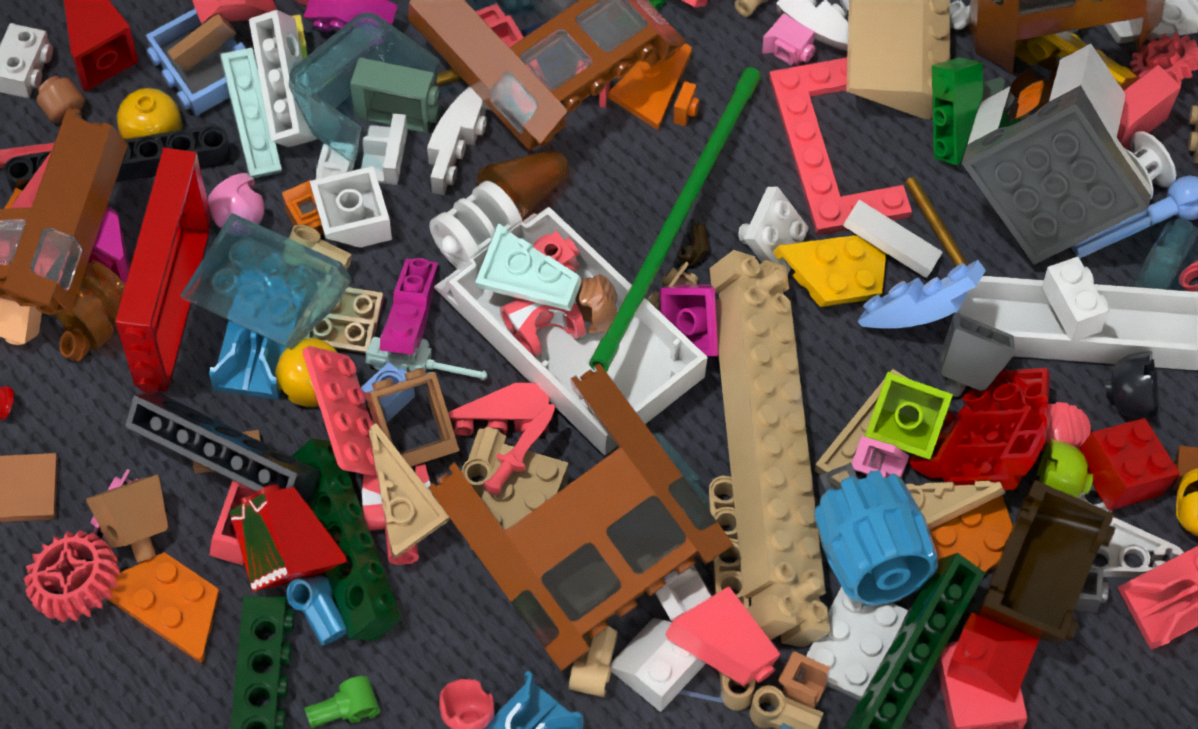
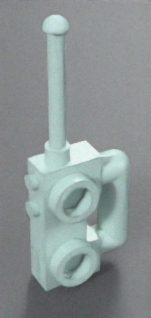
M381 336L380 338L373 337L366 351L365 363L371 364L377 370H380L390 362L397 369L403 368L407 372L419 368H424L425 371L426 369H438L481 378V380L487 378V373L484 370L480 372L431 360V348H429V343L425 339H422L420 347L415 349L413 355L380 351Z

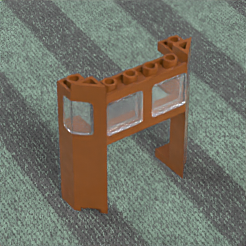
M411 0L409 2L408 20L529 151L539 145L545 146L557 132L565 128L567 112L570 113L576 110L582 103V100L591 94L593 96L599 94L606 87L607 83L614 78L619 79L625 76L634 64L641 60L642 62L646 61L653 67L661 60L663 62L669 60L677 49L687 43L647 0H579L511 47H508L465 0Z
M67 108L32 207L0 209V297L11 296L20 306H36L37 310L48 315L58 312H71L128 146L112 125L105 122L102 124L97 122L89 123L84 121L77 111Z

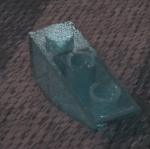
M1171 217L1147 255L1134 287L1172 290L1198 238V228L1185 219Z

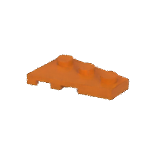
M684 44L676 50L669 60L665 62L661 60L653 67L646 61L642 62L640 60L609 91V99L659 131L662 119L667 108H669L672 96L692 54V47Z

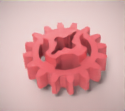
M1174 33L1172 37L1167 38L1166 34H1162L1160 40L1156 41L1154 38H1151L1147 46H1142L1141 52L1133 53L1134 61L1130 62L1132 73L1138 76V80L1159 65L1181 85V80L1184 77H1193L1191 70H1198V47L1195 40H1190L1189 35L1180 38L1178 33Z

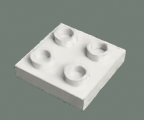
M767 187L751 223H744L740 226L739 240L743 241L742 244L748 245L761 262L768 260L786 266L788 275L791 266L783 257L778 260L773 251L779 245L803 242L809 227L779 187Z

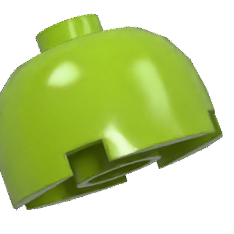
M1051 439V443H1047L1037 471V475L1040 476L1039 482L1080 498L1082 493H1089L1093 480V474L1087 473L1088 464L1079 449L1066 442Z

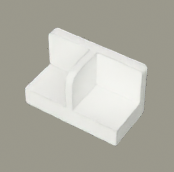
M393 113L391 127L372 125L369 127L368 136L363 138L364 156L361 169L374 166L378 183L398 184L408 132L406 115Z
M680 545L674 546L657 558L648 553L637 560L642 571L645 572ZM694 565L680 575L673 571L664 578L667 584L656 592L671 621L712 597Z

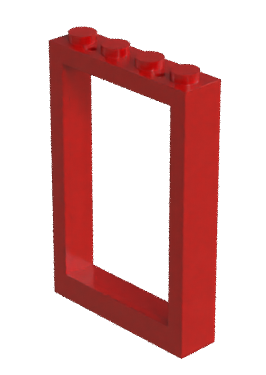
M163 148L115 321L134 385L145 393L168 392L212 226L211 213L197 152Z

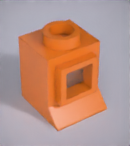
M312 180L282 192L285 212L293 226L307 225L322 235L324 231L310 186V181Z

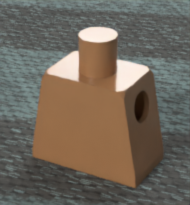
M158 474L144 477L86 498L109 546L117 548L131 545L136 562L157 556L150 537L164 532L168 528Z

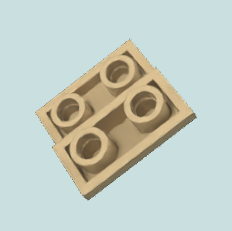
M318 283L313 310L309 312L304 338H317L326 341L335 349L366 353L372 338L375 337L384 294L382 292Z

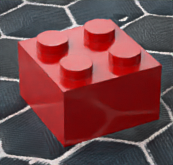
M1146 418L1091 432L1079 448L1088 464L1087 473L1093 474L1092 484L1108 511L1163 495L1180 474Z

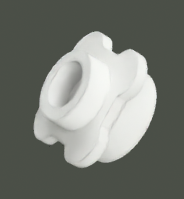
M955 1L950 4V28L960 30L968 25L970 5L966 7L962 1Z

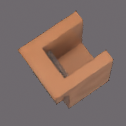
M793 651L778 681L783 685V693L786 694L787 698L815 709L827 686L830 667Z

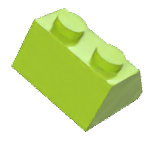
M887 371L864 437L894 445L903 451L930 460L953 394Z

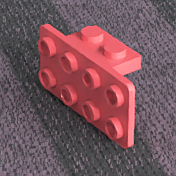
M308 346L303 350V356L338 466L342 470L377 476L369 437L370 427L374 423L370 418L365 403V394L359 385L354 362L347 355Z

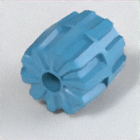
M875 470L870 471L867 477L863 479L850 476L842 480L839 490L831 488L821 497L820 505L815 508L817 530L826 558L845 594L853 602L860 601L864 606L891 604L920 590L925 586L928 579L935 574L938 568L937 551L927 521L902 478L892 473L887 478H883L881 472Z

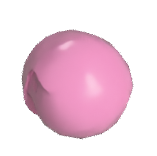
M239 173L225 179L212 190L208 197V204L214 222L219 228L229 234H247L257 228L263 219L264 200L262 195L252 191L255 180L247 173Z

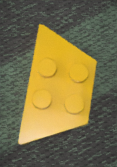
M858 235L779 245L773 251L778 260L783 257L795 270L792 276L801 286H804L809 291L810 296L820 307L866 301L882 294L886 253Z

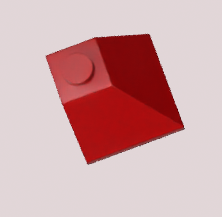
M972 613L957 643L946 676L1014 703L1039 639Z

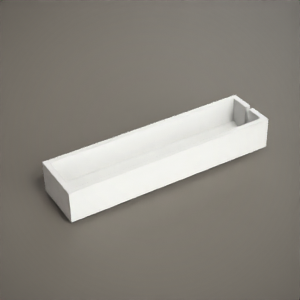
M982 276L977 286L966 292L967 297L956 312L1014 335L1015 357L1116 364L1127 355L1152 351L1151 359H1154L1155 367L1198 371V292L1094 284L1099 295H1104L1109 306V312L1102 332L1073 342L1070 341L1042 289L1044 280Z

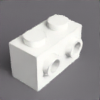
M9 24L0 45V92L30 98L33 88L37 89L40 86L42 80L41 70L44 63L50 62L53 53V47L49 43L46 31Z
M1079 257L1047 267L1042 289L1070 341L1073 342L1102 332L1109 312V306L1104 295H1099L1090 269L1083 266Z

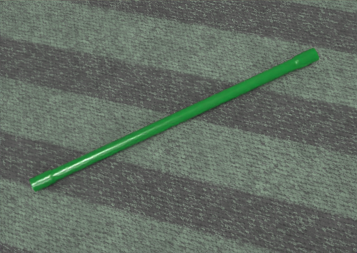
M752 67L744 69L727 107L605 336L600 340L589 361V365L593 370L594 366L601 364L607 372L619 350V345L742 110L761 80V73L757 69Z

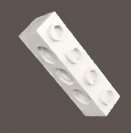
M278 10L250 18L249 24L271 141L286 147H293L316 140L317 134L295 18Z

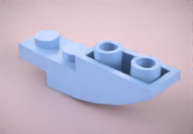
M977 260L967 266L962 263L953 268L948 273V276L942 280L936 277L925 285L919 278L907 284L905 281H902L891 288L886 296L881 298L880 295H876L868 300L863 306L865 310L858 323L862 327L904 328L942 319L959 310L967 297L966 292L977 286L986 270Z

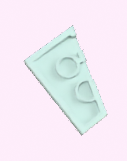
M498 223L475 283L478 288L571 311L582 280L578 274L550 256H546L536 250L530 243L516 237L507 228Z

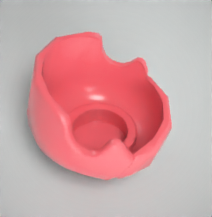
M459 679L448 683L440 691L439 708L441 717L450 729H485L493 720V696L491 693L487 695L483 691L479 681Z

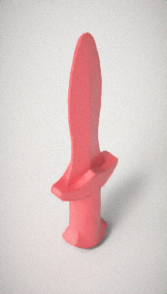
M554 404L545 407L530 422L518 443L506 455L500 453L496 455L501 465L489 480L483 481L484 488L489 494H502V486L513 471L521 472L526 470L525 464L522 463L523 458L549 424L555 411Z

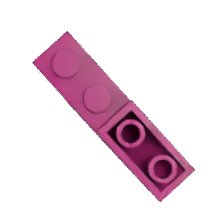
M406 258L394 290L393 306L380 339V351L413 355L415 349L420 347L432 301L438 262H431L423 258Z

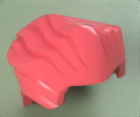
M1056 402L1055 404H1048L1046 441L1041 451L1044 452L1047 443H1051V439L1066 442L1079 449L1091 433V424L1086 414L1081 409H1077V406L1069 405V403Z

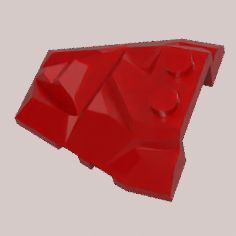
M1048 368L1001 370L985 390L980 391L971 388L962 397L964 407L955 416L952 412L946 414L944 419L945 426L940 430L930 460L913 454L909 461L912 468L929 478H942L944 482H953L955 486L975 485V481H990L992 483L1000 482L1004 491L1015 490L1023 475H1026L1035 463L1046 441L1050 372Z

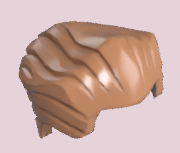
M599 274L593 276V278L581 279L582 283L576 296V303L583 320L592 323L587 329L588 333L607 331L617 314V292L615 287L606 276Z

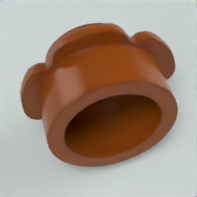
M75 328L73 331H66L61 336L60 352L63 357L70 358L72 361H80L89 352V338L83 334L81 329Z

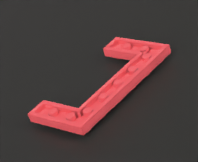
M847 58L770 71L769 79L816 235L846 230L847 228L843 224L858 200H861L893 221L910 218L912 210L904 185L840 196L810 97L845 91L847 89Z

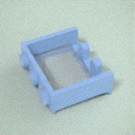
M193 9L147 34L146 38L150 48L146 49V52L154 66L160 64L164 69L161 71V74L169 88L175 86L179 91L176 95L185 110L191 108L195 116L198 117L199 114L230 98L221 62V54L246 48L242 43L237 44L234 37H232L189 71L183 69L173 61L168 50L202 25L196 9Z

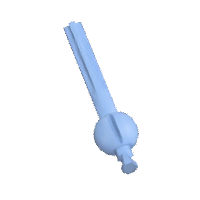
M1190 175L1178 178L1169 187L1167 198L1151 204L1147 210L1071 246L1073 252L1080 259L1175 215L1182 220L1198 219V177Z

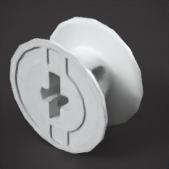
M1137 131L1132 135L1130 141L1131 151L1125 150L1152 188L1151 200L1154 191L1152 183L1161 188H1169L1175 182V165L1168 151L1153 135L1144 131Z

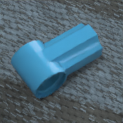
M315 575L297 578L290 582L286 591L288 602L293 608L302 610L322 646L330 644L347 633L342 616L332 600L333 591L326 577Z

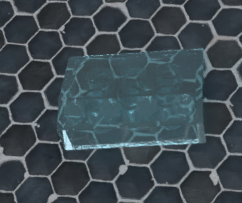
M231 213L180 297L293 350L336 307L352 278L341 262Z

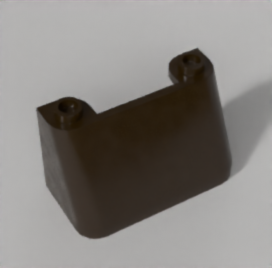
M1035 480L1020 507L977 615L1040 640L1059 645L1065 639L1071 641L1079 622L1073 619L1075 606L1096 553L1101 545L1108 547L1114 535L1116 527L1110 525L1114 513Z

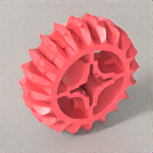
M79 530L75 536L73 533L66 531L63 539L54 536L52 544L49 546L42 544L43 551L40 554H32L35 563L26 566L29 575L24 578L25 585L27 586L25 591L28 598L33 602V606L51 620L57 618L58 621L63 623L69 617L71 620L78 622L80 615L83 613L91 618V610L93 608L103 609L101 601L103 599H112L109 589L118 587L115 577L120 575L117 557L108 543L93 533L87 535L82 530ZM58 591L59 593L64 592V594H53L50 592Z

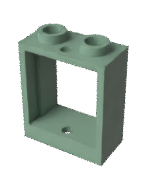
M359 57L350 82L355 118L391 126L393 113L406 115L407 129L429 133L431 124H437L441 111V105L437 104L439 87L435 86L434 73Z

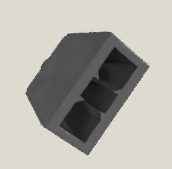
M955 312L939 359L940 373L948 378L943 389L953 394L954 397H961L966 386L980 391L985 390L1014 356V335Z

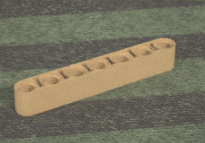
M719 476L711 482L709 487L708 512L720 526L729 525L733 527L732 531L724 532L734 545L712 561L714 595L729 586L739 592L736 596L747 609L749 607V597H745L743 593L732 478L730 476ZM721 494H726L730 496L731 499L720 500L719 498H717V496ZM729 556L733 557L736 561L734 563H725L721 558ZM720 672L723 703L728 708L737 711L749 707L753 701L755 679L743 686ZM738 685L744 687L747 691L743 694H735L731 692L730 688Z

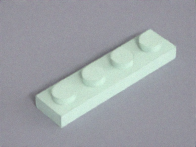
M253 48L222 53L221 62L248 174L254 179L281 173L282 168L276 144L271 141Z

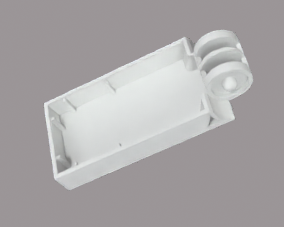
M485 181L474 188L472 195L468 198L456 201L450 211L442 212L430 220L429 227L436 245L450 263L457 268L456 271L434 286V288L530 383H536L549 396V401L606 456L617 445L584 400H580L572 390L570 378L577 376L581 381L580 377L591 369L593 373L595 372L590 367L589 361L607 331L588 333L587 329L592 323L584 321L586 333L584 336L575 339L570 333L567 334L560 327H543L536 334L540 341L542 353L534 357L507 330L502 320L500 307L515 301L513 297L478 288L475 281L499 223L516 237L530 243L532 247L540 237L551 235L555 231H558L563 240L569 237L580 253L576 256L580 266L576 270V274L581 279L593 278V276L599 274L606 276L617 292V312L631 284L550 207H547L539 214L533 213L522 221L519 211L511 198L495 183ZM644 297L619 345V350L607 374L644 424H646L705 378L707 356Z

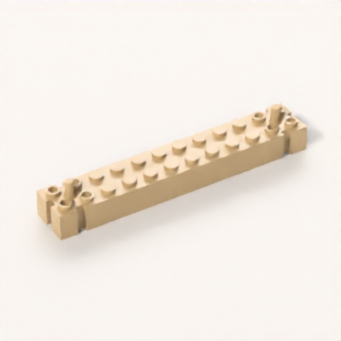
M733 250L710 267L711 285L715 288V292L719 293V299L715 301L718 354L743 593L745 597L751 598L752 605L747 608V611L769 640L781 635V641L784 644L806 647L830 633L828 608L819 598L826 592L819 533L815 523V500L791 301L783 294L789 289L787 267L768 260H764L759 264L755 256Z

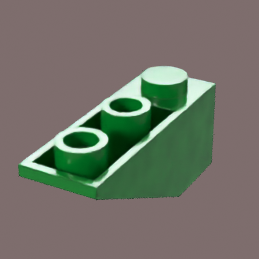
M959 57L932 65L934 159L954 165H958L961 162L983 96V63Z

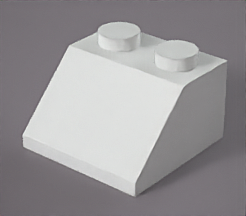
M374 166L310 181L326 239L360 248L392 240L390 219Z
M653 618L610 663L612 673L661 712L706 663L668 640L665 633L672 622Z

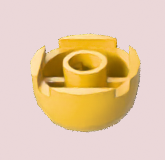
M144 88L130 93L122 101L117 112L118 131L123 139L179 131L182 128L178 106L171 96L158 89Z
M303 338L291 343L282 352L274 374L278 380L279 390L282 388L284 393L288 395V400L304 407H318L319 403L303 356V350L308 346L336 353L337 351L326 341L317 338Z

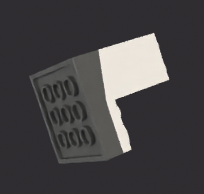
M1092 44L1065 58L1052 56L1035 63L1022 72L1010 87L980 102L962 160L965 169L1034 265L1149 208L1152 188L1117 139L1126 94Z

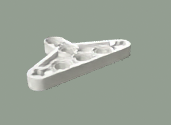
M1093 484L1091 485L1090 491H1096ZM1082 493L1079 499L1088 502L1085 499V494ZM1104 502L1095 505L1108 511ZM1113 517L1110 525L1116 527L1111 542L1108 547L1101 545L1097 552L1107 558L1108 564L1104 567H1096L1094 565L1091 567L1104 569L1103 577L1136 578L1165 563V561H1161L1164 555H1170V559H1173L1184 552L1170 542ZM1149 552H1154V555L1152 557V561H1155L1153 564V568L1149 567ZM1136 554L1142 559L1143 565L1138 568L1129 567L1124 561V556Z

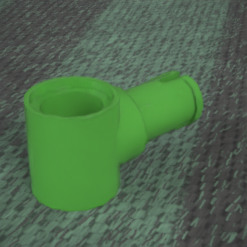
M367 676L350 678L341 683L339 692L334 693L335 697L305 707L311 728L341 717L343 720L349 719L351 723L361 722L360 718L369 716L371 719L380 712L371 682Z

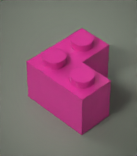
M309 0L303 18L314 22L313 27L327 33H331L332 29L345 33L350 31L356 34V40L366 44H373V41L387 40L398 5L388 0Z

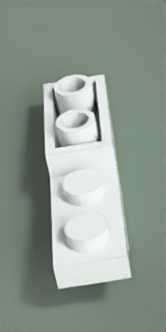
M779 0L776 3L778 13L781 15L784 13L803 26L815 31L814 39L829 46L848 51V21L846 20L848 16L838 4L834 3L831 5L827 0H824L816 8L817 2L815 0Z
M468 87L447 109L436 126L427 146L428 163L434 165L431 174L432 193L445 195L448 185H454L457 176L456 159L463 158L466 144L475 145L477 136H483L485 132L487 117H484L486 109H491L471 87Z

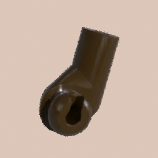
M701 223L690 227L692 244L685 245V249L680 247L677 252L681 263L685 264L687 262L689 267L697 265L710 250L706 225Z

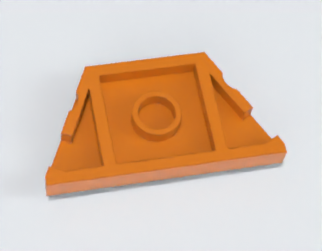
M1003 495L931 529L930 533L937 551V561L940 558L959 553L983 570L985 575L995 568L1013 526Z
M165 552L120 572V575L115 577L118 587L109 589L112 599L107 600L199 663H202L206 654L205 648L208 636L212 629L214 610L217 608L220 595L219 589Z

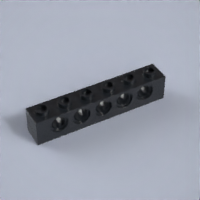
M161 393L134 395L125 427L257 492L264 487L278 484L280 490L294 487L306 503L311 502L320 473L319 469Z

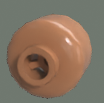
M54 76L46 80L38 88L37 104L52 123H62L67 108L77 111L80 116L82 115L80 110L84 106L85 99L69 78Z

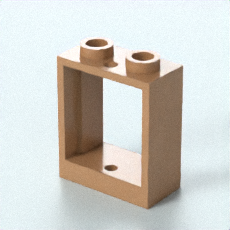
M419 368L404 373L405 380L393 383L392 378L372 383L373 390L364 392L374 424L377 423L392 443L379 398L424 384L441 440L401 452L400 454L410 467L459 451L436 372L425 373L424 368Z

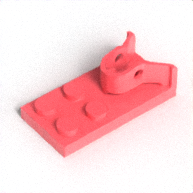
M1198 546L1117 587L1151 650L1169 643L1170 640L1198 626Z

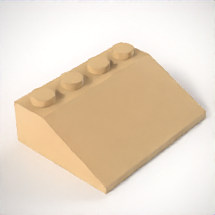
M849 0L846 91L923 119H931L933 117L932 65L950 60V0Z

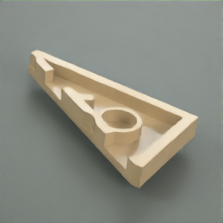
M375 423L370 427L369 437L391 554L396 559L448 522L449 516L381 428Z
M975 481V485L955 486L953 482L925 483L921 486L905 484L923 513L929 530L1005 493L1000 482L992 483L990 481Z

